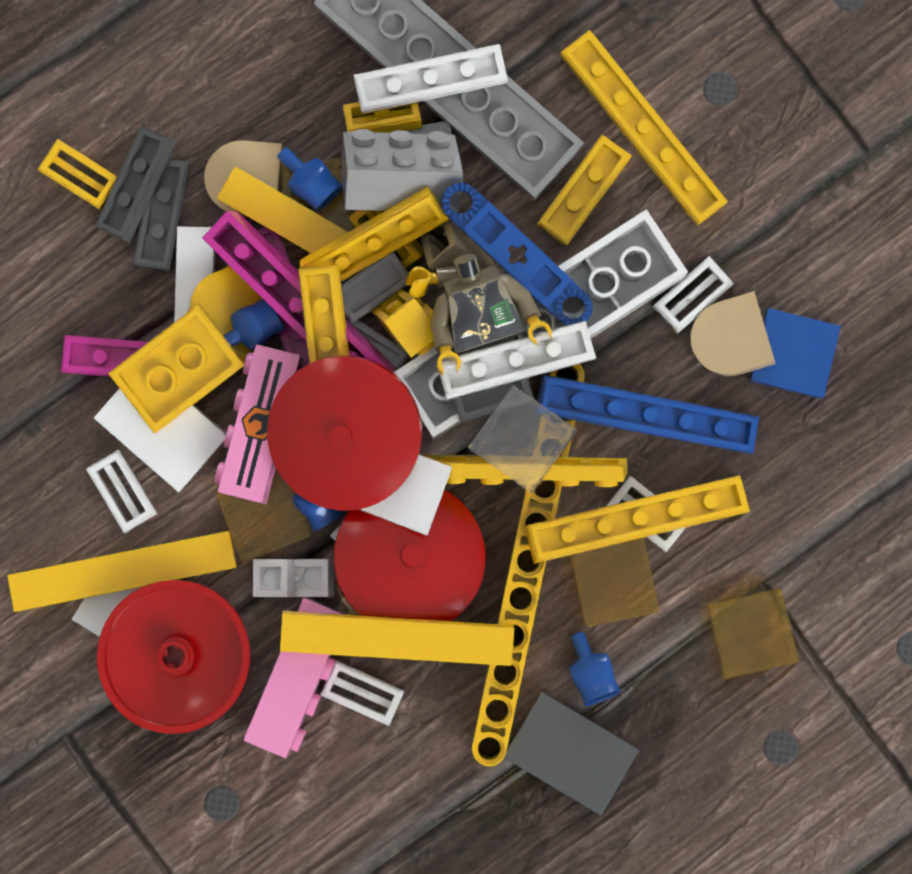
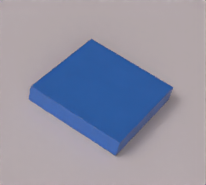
M771 308L766 309L763 322L776 364L751 371L749 381L823 399L841 326Z

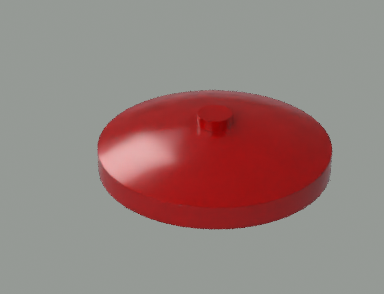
M339 355L323 358L308 364L298 370L284 383L270 409L267 440L271 458L277 471L294 492L320 507L350 511L367 508L385 500L407 480L419 458L422 444V422L414 397L396 374L370 359L351 355Z
M445 490L428 535L398 525L361 509L350 510L339 527L333 551L335 577L342 595L359 616L452 621L470 605L476 596L483 579L486 561L484 540L475 518L458 498Z
M167 580L152 583L139 588L125 597L106 620L97 648L99 678L108 699L114 707L134 724L147 730L165 734L195 731L223 716L241 695L251 666L249 635L241 616L234 606L213 589L185 580Z

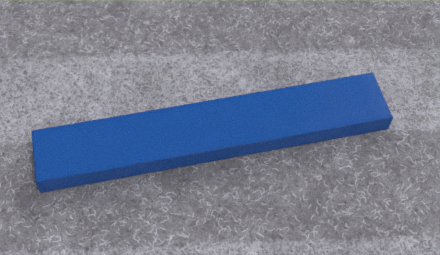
M547 375L541 376L535 411L537 414L748 454L754 452L759 416Z

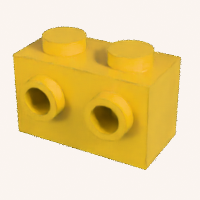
M400 289L371 310L393 341L411 358L415 354L421 356L435 346L430 326L433 310L427 303H423L420 298L415 299L403 289Z

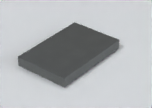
M541 691L508 746L504 758L602 816L638 754L639 749Z

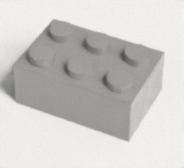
M366 129L343 132L341 179L345 210L385 211L427 186L441 203L442 196L448 187L456 183H462L463 170L455 135H448L441 131H434L429 134H411L404 130H396L391 133H375ZM456 192L450 197L449 203L454 212H459L461 192Z

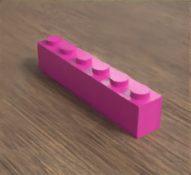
M227 210L202 239L307 342L299 271L238 211ZM345 318L349 355L370 359L392 372L397 371L398 369Z

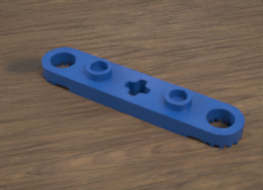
M460 182L451 185L445 190L441 199V207L445 216L507 274L528 289L531 296L564 326L588 321L593 310L592 300L589 295L497 208L469 184ZM456 192L468 194L472 201L470 210L465 213L454 212L449 203L450 197ZM510 246L515 249L523 246L526 249L523 254L527 260L525 264L522 265L520 262H516L512 265L509 263L508 259L511 254L508 248ZM568 297H576L583 304V313L576 319H570L563 313L562 305Z

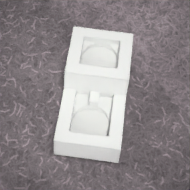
M253 559V597H334L333 559Z

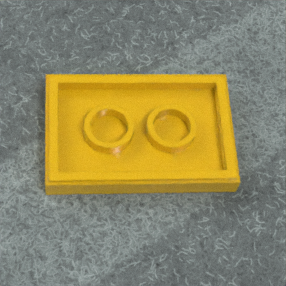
M199 304L108 374L155 434L245 365Z

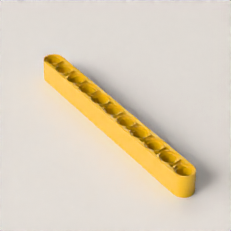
M580 364L566 367L575 372L578 382L584 383V370ZM560 369L551 371L549 376L556 377V373ZM541 414L532 457H543L541 446L546 441L557 442L561 447L560 457H568L575 421L568 419L563 424H557L549 416ZM551 480L554 485V491L547 498L537 496L534 493L533 486H526L497 622L500 625L519 626L523 631V639L518 645L513 646L512 665L515 667V676L510 682H499L494 677V670L497 665H488L472 741L474 758L484 766L499 764L507 752L546 561L541 562L534 571L524 572L517 564L519 554L522 551L530 550L525 531V521L531 514H540L545 518V521L555 519L562 486L556 485V480ZM518 587L526 588L531 595L529 605L523 609H516L510 603V594ZM493 700H501L507 704L508 712L500 720L491 719L486 713L487 705ZM492 737L499 742L500 749L495 756L485 757L479 752L478 745L483 739Z

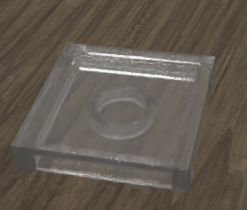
M513 385L468 448L532 494L577 430Z

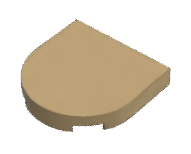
M233 141L217 149L208 160L204 173L205 187L212 201L225 212L227 210L237 211L216 199L235 166L279 191L281 161L277 156L283 150L282 144Z
M754 291L714 303L705 308L696 318L691 330V346L698 361L709 371L723 376H736L776 364Z

